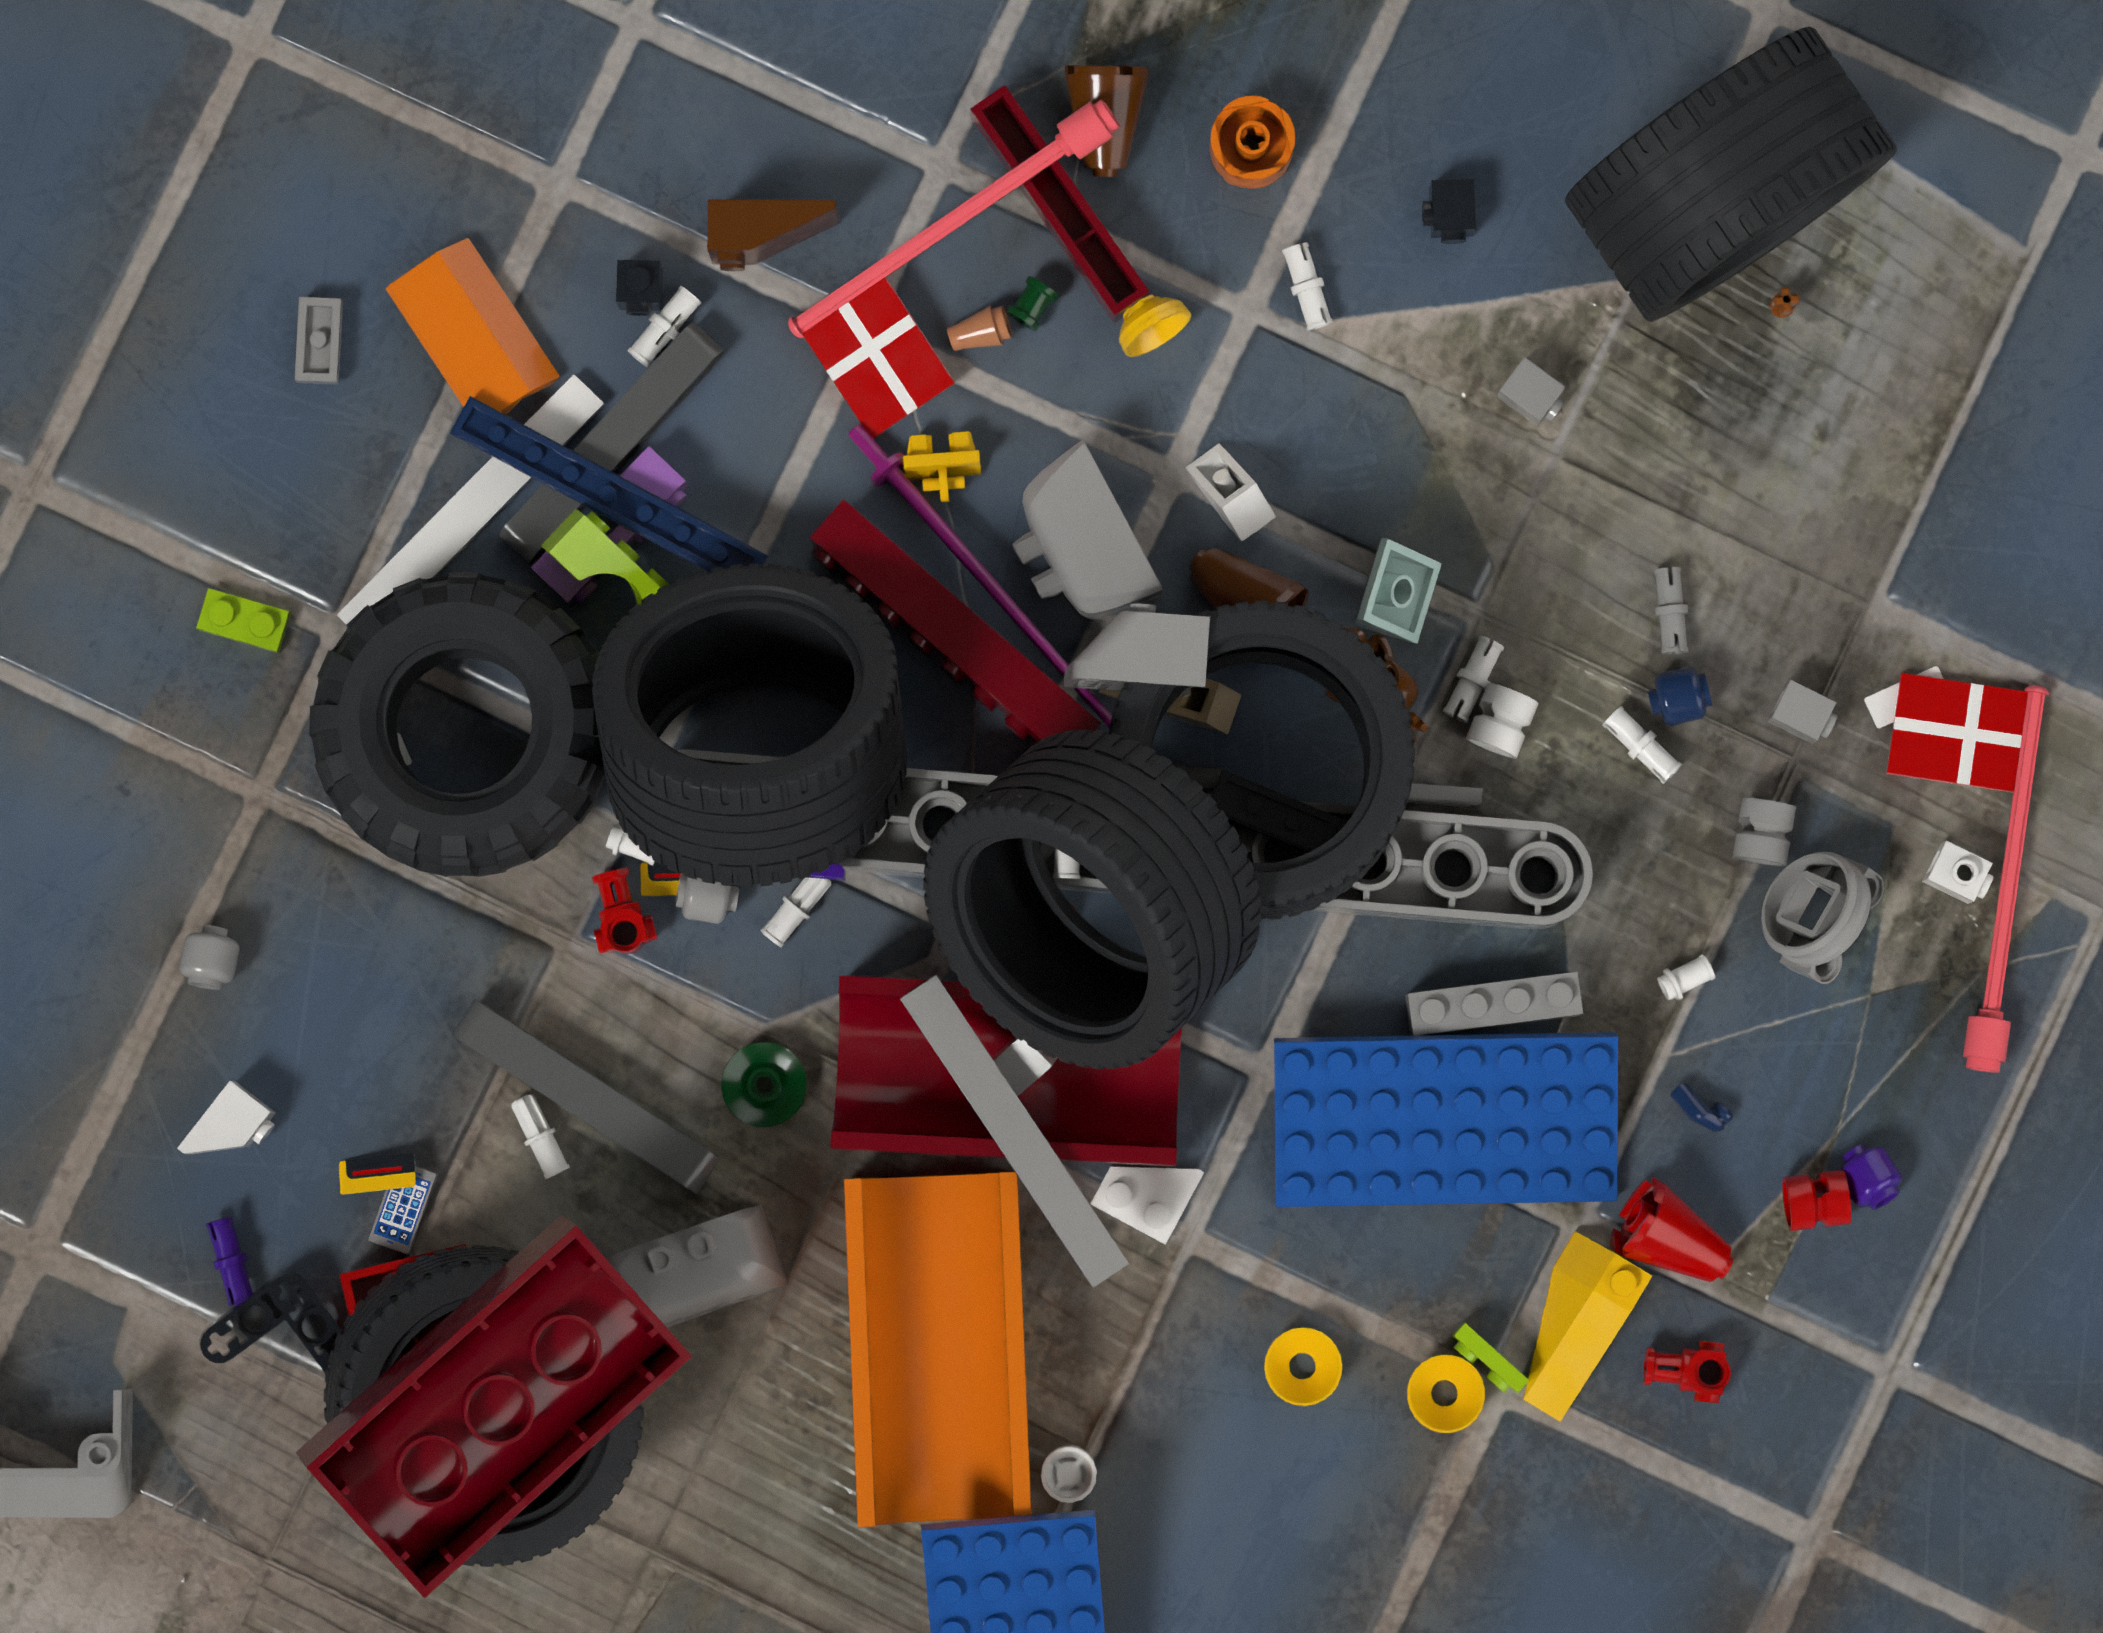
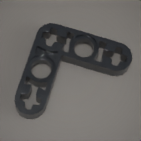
M284 1272L274 1277L206 1327L200 1336L199 1346L203 1355L209 1361L225 1363L286 1320L326 1374V1369H329L328 1365L330 1363L328 1360L330 1354L325 1347L320 1354H317L314 1347L326 1343L334 1333L338 1335L342 1330L306 1281L299 1274ZM284 1281H287L290 1285L299 1283L300 1288L296 1291V1294L304 1305L309 1298L314 1302L313 1306L303 1309L294 1320L289 1316L290 1312L297 1310L289 1299H284L283 1301L278 1299V1296L282 1293L279 1285ZM257 1305L265 1310L266 1321L261 1328L251 1330L243 1325L242 1314L246 1308ZM311 1314L321 1315L326 1321V1330L318 1338L307 1337L302 1331L304 1319ZM234 1318L237 1328L247 1338L239 1343V1339L235 1335L227 1341L226 1345L229 1350L226 1353L221 1354L218 1350L211 1353L208 1350V1347L212 1344L211 1334L216 1332L219 1336L226 1335L232 1330L226 1322Z

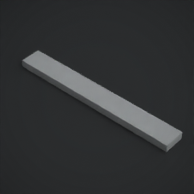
M935 975L902 997L900 1000L1091 1286L1094 1288L1128 1265V1261L939 978Z

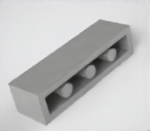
M1578 972L1415 992L1405 995L1410 1036L1452 1033L1575 1017L1583 1014Z

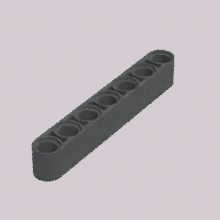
M695 322L690 323L573 451L617 474L712 370L726 350ZM542 484L503 527L498 537L524 561L532 565L546 552L541 547L546 539L575 508L582 512L586 507Z
M474 999L451 1034L696 1194H698L721 1159L710 1150L476 999Z

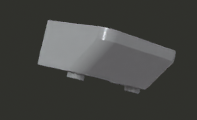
M1130 604V611L1120 612L1065 668L1064 686L1121 691L1125 682L1190 686L1181 695L1191 696V687H1205L1210 617L1156 613V605Z
M133 1388L113 1390V1433H97L84 1439L78 1449V1468H0V1517L110 1518L123 1513L128 1508L132 1496Z

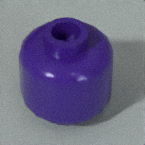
M1861 1144L1848 1151L1842 1157L1845 1164L1840 1170H1843L1846 1174L1850 1198L1858 1207H1870L1871 1210H1877L1900 1194L1898 1187L1902 1181V1175L1882 1147L1866 1149Z

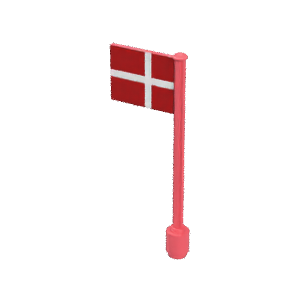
M1102 99L1094 104L1091 101L1059 122L1057 127L1060 133L1055 135L1056 140L795 319L792 316L789 318L788 326L790 331L796 337L806 339L863 428L873 439L955 384L952 376L886 277L1063 156L1067 155L1070 157L1075 154L1081 160L1113 138V132L1119 129L1120 125Z
M1901 673L1886 774L2013 793L1983 1007L1978 1009L1977 1016H1968L1963 1057L1967 1058L1965 1068L2000 1073L2001 1063L2006 1062L2011 1022L2003 1020L2004 1013L2000 1012L2044 699L2045 696H2049V692L2040 685H2030L2024 691Z

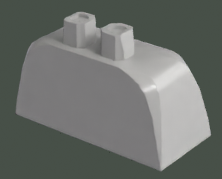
M1081 440L1043 469L1023 492L1022 505L1030 532L1014 542L1013 548L1023 565L1042 555L1047 561L1050 569L1031 578L1041 600L1063 592L1067 600L1080 615L1089 619H1101L1116 616L1120 612L1130 611V604H1150L1162 599L1163 588L1084 440Z
M762 1205L721 1216L606 1258L667 1328L783 1288L788 1281Z

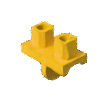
M969 431L949 434L950 452L933 453L932 436L930 435L910 436L907 455L903 456L905 476L910 481L922 480L923 491L940 490L941 502H949V490L965 488V476L981 475L979 450H975L972 435Z

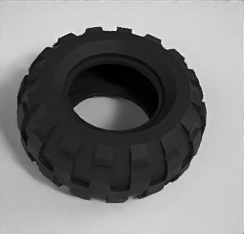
M450 572L449 575L435 578H418L393 588L392 593L371 606L366 605L346 625L345 633L332 650H328L318 672L316 695L313 705L310 706L309 736L313 741L316 759L315 768L325 793L328 794L342 816L341 818L362 840L390 859L418 871L445 877H482L504 873L506 870L525 862L537 860L557 847L558 843L576 825L583 822L596 803L597 795L605 779L592 693L593 673L595 672V664L599 655L582 629L561 608L540 595L536 590L510 579L494 578L476 572ZM458 659L490 661L514 674L523 685L528 696L532 723L529 742L525 752L515 768L502 780L490 787L465 794H450L433 790L422 784L414 776L405 763L400 751L397 728L402 703L414 683L426 672L440 664Z

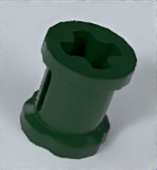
M1028 276L1025 281L1027 284L1025 290L1014 306L1009 305L1005 312L1024 327L1036 332L1039 328V319L1051 302L1056 303L1060 296L1040 280Z

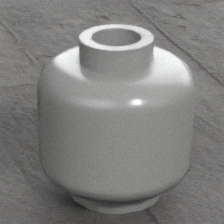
M681 873L676 907L682 908V914L688 920L720 924L725 919L727 911H736L739 887L721 885V882H715V884L702 882L701 878L695 880Z
M203 925L202 932L190 933L185 938L180 972L188 978L187 983L189 985L210 990H221L222 984L233 980L240 948L236 941L227 937V929Z

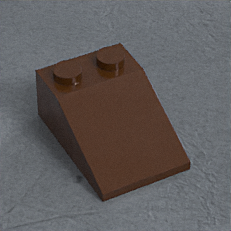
M708 199L707 250L712 264L720 265V270L744 271L745 265H755L839 224L836 200Z

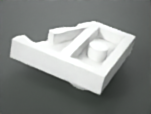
M1111 1166L1091 1205L1166 1245L1204 1172L1199 1169Z

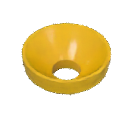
M1152 294L1140 299L1123 314L1124 321L1119 333V343L1123 352L1128 357H1136L1165 344L1188 324L1191 319L1190 311L1183 302L1173 298H1160Z
M1301 1327L1291 1329L1278 1336L1268 1348L1264 1363L1265 1377L1273 1392L1285 1402L1299 1406L1314 1405L1329 1397L1338 1386L1342 1376L1341 1355L1334 1342L1324 1333L1312 1328ZM1299 1353L1309 1354L1315 1362L1314 1373L1306 1379L1295 1378L1290 1372V1360Z
M1438 1355L1423 1361L1414 1370L1407 1386V1401L1413 1416L1423 1426L1440 1433H1453L1470 1426L1477 1419L1484 1405L1485 1387L1479 1372L1471 1363L1453 1355ZM1447 1380L1455 1385L1457 1396L1452 1404L1440 1406L1433 1401L1431 1391L1438 1381Z

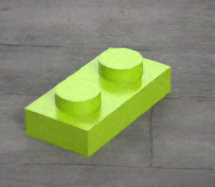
M208 588L196 629L280 653L291 612Z
M1462 1322L1452 1333V1336L1458 1341L1453 1348L1472 1365L1477 1359L1490 1369L1485 1377L1503 1393L1509 1388L1515 1393H1519L1529 1382L1521 1372L1466 1323Z

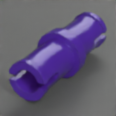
M233 1216L206 1223L217 1259L213 1261L215 1270H220L228 1299V1306L239 1304L253 1294L244 1263L248 1261L246 1252H241L233 1224Z

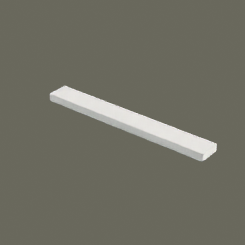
M573 375L524 425L566 446L605 404L580 379ZM492 457L337 616L347 625L366 605L371 606L392 593L393 588L418 578L429 579L437 577L533 478Z

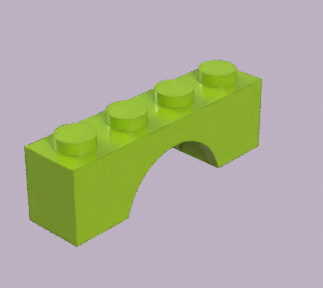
M575 508L541 545L572 576L579 581L602 573L621 576L631 586L636 604L639 605L642 604V600L651 593L656 594L659 588L667 584L669 585L654 569L651 568L645 573L635 563L640 556L622 539L617 545L605 535L610 527L594 512L591 511L585 516Z

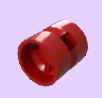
M1843 1170L1820 1172L1814 1180L1808 1174L1782 1178L1783 1204L1789 1231L1813 1229L1818 1221H1821L1825 1227L1851 1224L1850 1193L1846 1174Z

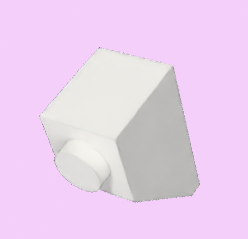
M1220 443L1185 467L1222 520L1241 541L1259 531L1265 524L1276 517L1256 482Z
M229 1081L177 1149L184 1154H197L250 1147L254 1141L257 1144H261L275 1126L270 1120L276 1112L237 1082Z

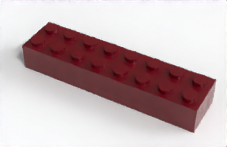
M844 499L810 536L814 548L812 553L815 555L814 559L832 574L836 569L840 570L846 576L844 579L845 585L852 592L862 598L863 601L871 597L878 603L876 607L877 613L893 628L897 629L902 624L909 630V641L928 657L934 652L942 659L940 663L941 669L960 685L965 679L975 688L972 691L973 697L990 712H993L996 707L1007 716L1004 719L1006 721L1005 725L1022 740L1029 735L1038 742L1052 734L1063 733L1069 730H1092V733L1095 730L1101 731L1100 721Z

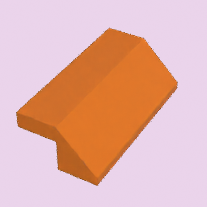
M469 238L437 251L385 288L463 407L471 396L507 415L523 398L553 385L560 378V375Z

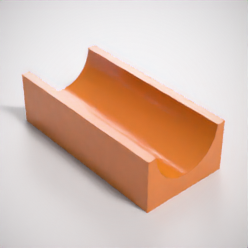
M999 1172L948 1176L844 1179L858 1527H875L878 1525L907 1522L990 1519L1032 1515L1017 1173Z

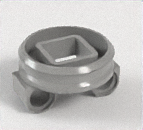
M1833 852L1811 853L1790 863L1770 885L1763 902L1761 914L1763 935L1770 947L1782 955L1779 962L1791 971L1821 984L1832 982L1838 976L1842 967L1841 954L1857 939L1867 921L1870 909L1874 908L1881 900L1884 892V881L1871 868ZM1820 887L1832 897L1814 929L1810 930L1797 923L1816 889Z

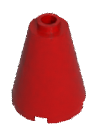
M1652 1177V1183L1647 1180L1642 1182L1631 1194L1619 1214L1620 1217L1625 1219L1621 1231L1613 1228L1611 1233L1610 1248L1612 1252L1619 1256L1706 1282H1712L1717 1277L1722 1279L1729 1272L1733 1264V1256L1730 1255L1731 1246L1664 1182L1656 1177Z

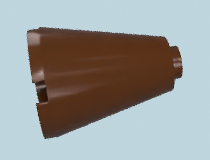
M1065 65V77L1073 113L1090 101L1094 104L1102 99L1120 125V128L1113 132V138L1082 158L1084 168H1093V176L1118 177V169L1127 168L1149 78V67Z
M1212 547L1208 551L1205 549L1200 550L1189 566V570L1192 571L1190 581L1215 610L1219 606L1228 604L1230 607L1235 606L1237 602L1248 601V604H1254L1255 601H1268V604H1275L1277 601L1288 603L1287 606L1295 607V605L1305 607L1308 600L1309 591L1301 583L1217 547Z

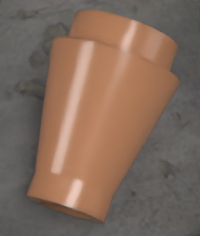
M990 305L958 324L947 327L948 337L954 351L968 348L1002 346L1005 340L1012 338L1011 326L1003 306L993 308Z

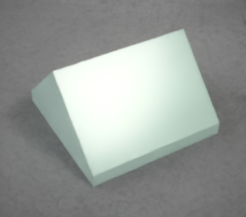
M1381 538L1354 625L1417 644L1442 563L1390 539Z

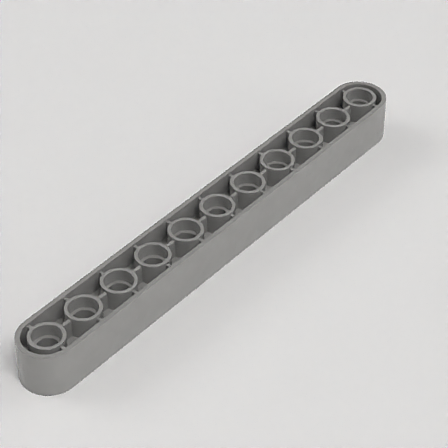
M677 750L695 759L725 765L755 764L782 758L700 750ZM907 768L904 789L901 792L898 805L894 806L895 811L890 819L885 820L886 824L880 832L874 833L875 837L866 845L862 844L859 851L852 856L847 855L846 860L839 864L847 872L924 878V866L927 862L926 856L932 840L924 833V821L927 815L938 808H947L955 813L959 812L997 776ZM1303 802L1342 818L1335 835L1345 826L1358 807ZM1404 810L1393 836L1382 852L1386 862L1384 872L1375 879L1367 880L1361 878L1345 893L1338 895L1336 899L1327 904L1323 902L1320 904V907L1311 911L1519 929H1545L1564 921L1584 903L1592 885V863L1588 851L1581 840L1571 831L1557 824ZM1228 820L1230 826H1234L1239 834V842L1244 844L1248 852L1247 859L1251 860L1252 863H1266L1264 848L1273 838ZM1042 843L1039 847L1045 864L1053 878L1055 848ZM1300 849L1301 856L1308 853ZM1447 851H1455L1465 856L1470 865V876L1465 884L1450 887L1440 882L1434 869L1435 861L1440 854ZM1539 858L1547 861L1552 866L1555 872V883L1549 892L1535 894L1523 886L1520 879V870L1525 861ZM1081 864L1079 871L1080 879L1053 878L1060 890L1112 894L1094 874Z

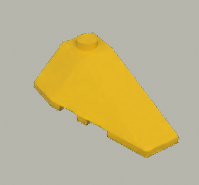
M1574 1231L1552 1268L1536 1347L1529 1370V1382L1526 1384L1523 1400L1561 1422L1631 1313L1652 1275L1611 1250Z

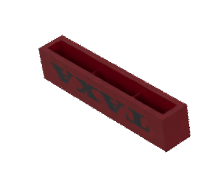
M1005 85L970 108L972 121L1008 172L1047 146ZM1058 160L1019 186L1114 324L1123 318V314L1128 308L1135 305L1140 299L1150 295L1148 288Z

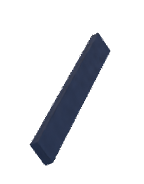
M471 396L450 432L454 437L706 572H710L712 568L723 567L725 569L730 568V565L742 564V567L749 566V564H761L763 566L768 558L765 553Z

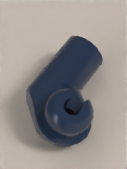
M1686 1082L1674 1089L1670 1095L1690 1120L1713 1132L1724 1130V1125L1732 1121L1733 1114L1724 1103L1717 1102L1709 1109Z

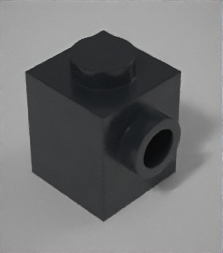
M1474 179L1431 180L1429 201H1422L1423 226L1431 227V238H1441V243L1459 244L1466 242V237L1474 235L1476 230Z
M617 260L616 303L619 309L626 310V314L631 316H649L651 311H661L663 268L660 261Z

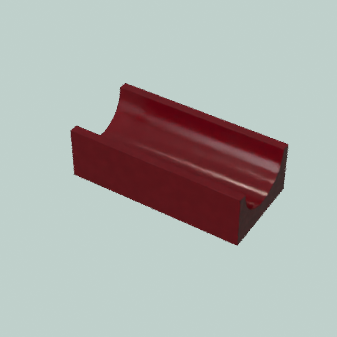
M839 976L838 1066L830 1148L844 1151L1007 1159L900 1000L928 980ZM941 981L991 1058H993L1000 1049L1015 1037L1012 1035V1031L1008 1028L1005 1030L997 1023L996 1018L990 1017L982 1009L983 1006L979 1002L976 1003L969 995L970 991L967 987L964 988L959 981ZM1182 1028L1154 1055L1138 1064L1124 1068L1107 1069L1105 1067L1104 1069H1093L1091 1066L1085 1068L1076 1066L1074 1062L1072 1064L1062 1062L1058 1057L1051 1068L1017 1096L1060 1161L1176 1166Z
M560 1215L305 1443L296 1454L309 1472L425 1599L691 1359L692 1356L577 1225L563 1215Z

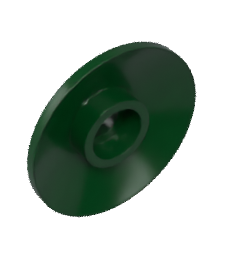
M770 1042L753 1043L737 1051L726 1064L721 1080L723 1099L731 1113L748 1125L764 1128L780 1125L794 1116L804 1101L807 1088L805 1071L798 1058L785 1047ZM762 1077H768L773 1082L772 1090L765 1094L760 1093L757 1089V1082Z

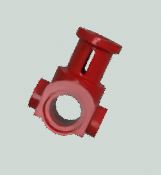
M629 868L616 869L591 877L593 884L598 885L604 907L599 912L601 928L594 929L595 940L600 954L616 951L623 954H633L639 951L644 944L658 939L652 914L643 916L640 902H633L627 881V876L630 874ZM613 884L615 885L618 902H616L612 887ZM623 923H632L637 929L636 940L628 946H621L615 940L616 928Z
M1699 1341L1698 1349L1683 1348L1681 1354L1655 1352L1654 1347H1646L1643 1365V1385L1650 1386L1652 1382L1678 1384L1680 1391L1695 1392L1694 1401L1720 1403V1395H1723V1388L1727 1385L1731 1376L1730 1366L1726 1360V1352H1724L1725 1343ZM1707 1360H1714L1720 1368L1719 1378L1712 1384H1705L1699 1377V1367ZM1658 1366H1673L1676 1369L1674 1371L1658 1369Z

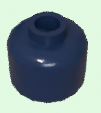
M1692 666L1657 674L1654 681L1656 689L1648 691L1653 716L1662 714L1664 722L1670 726L1702 719L1706 715V707L1712 706L1705 673L1698 674L1697 670Z

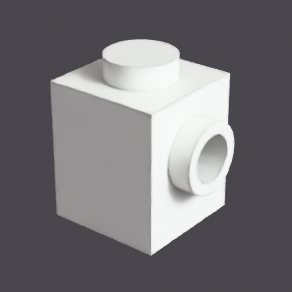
M1945 841L1940 843L1922 882L1969 904L1974 902L1976 897L1983 899L1994 878L1993 875L1988 874L1993 863Z

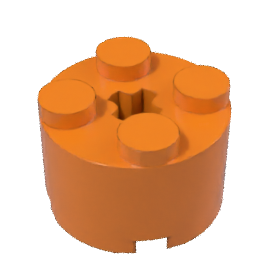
M1261 96L1237 98L1223 108L1213 123L1209 144L1212 163L1228 184L1248 189L1270 185L1278 180L1290 165L1295 146V129L1289 115L1269 99ZM1247 135H1253L1255 141H1262L1259 143L1258 149L1250 150L1249 145H1243Z

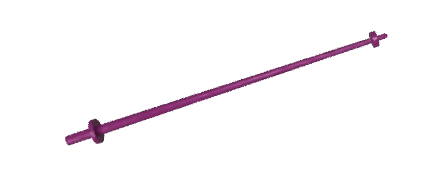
M861 424L852 428L848 436L876 467L870 478L872 483L876 487H881L889 482L1064 677L1065 668L1068 666V663L902 472L904 469L903 456L905 455L902 452H898L889 457ZM1073 688L1106 726L1110 728L1112 715L1090 689Z

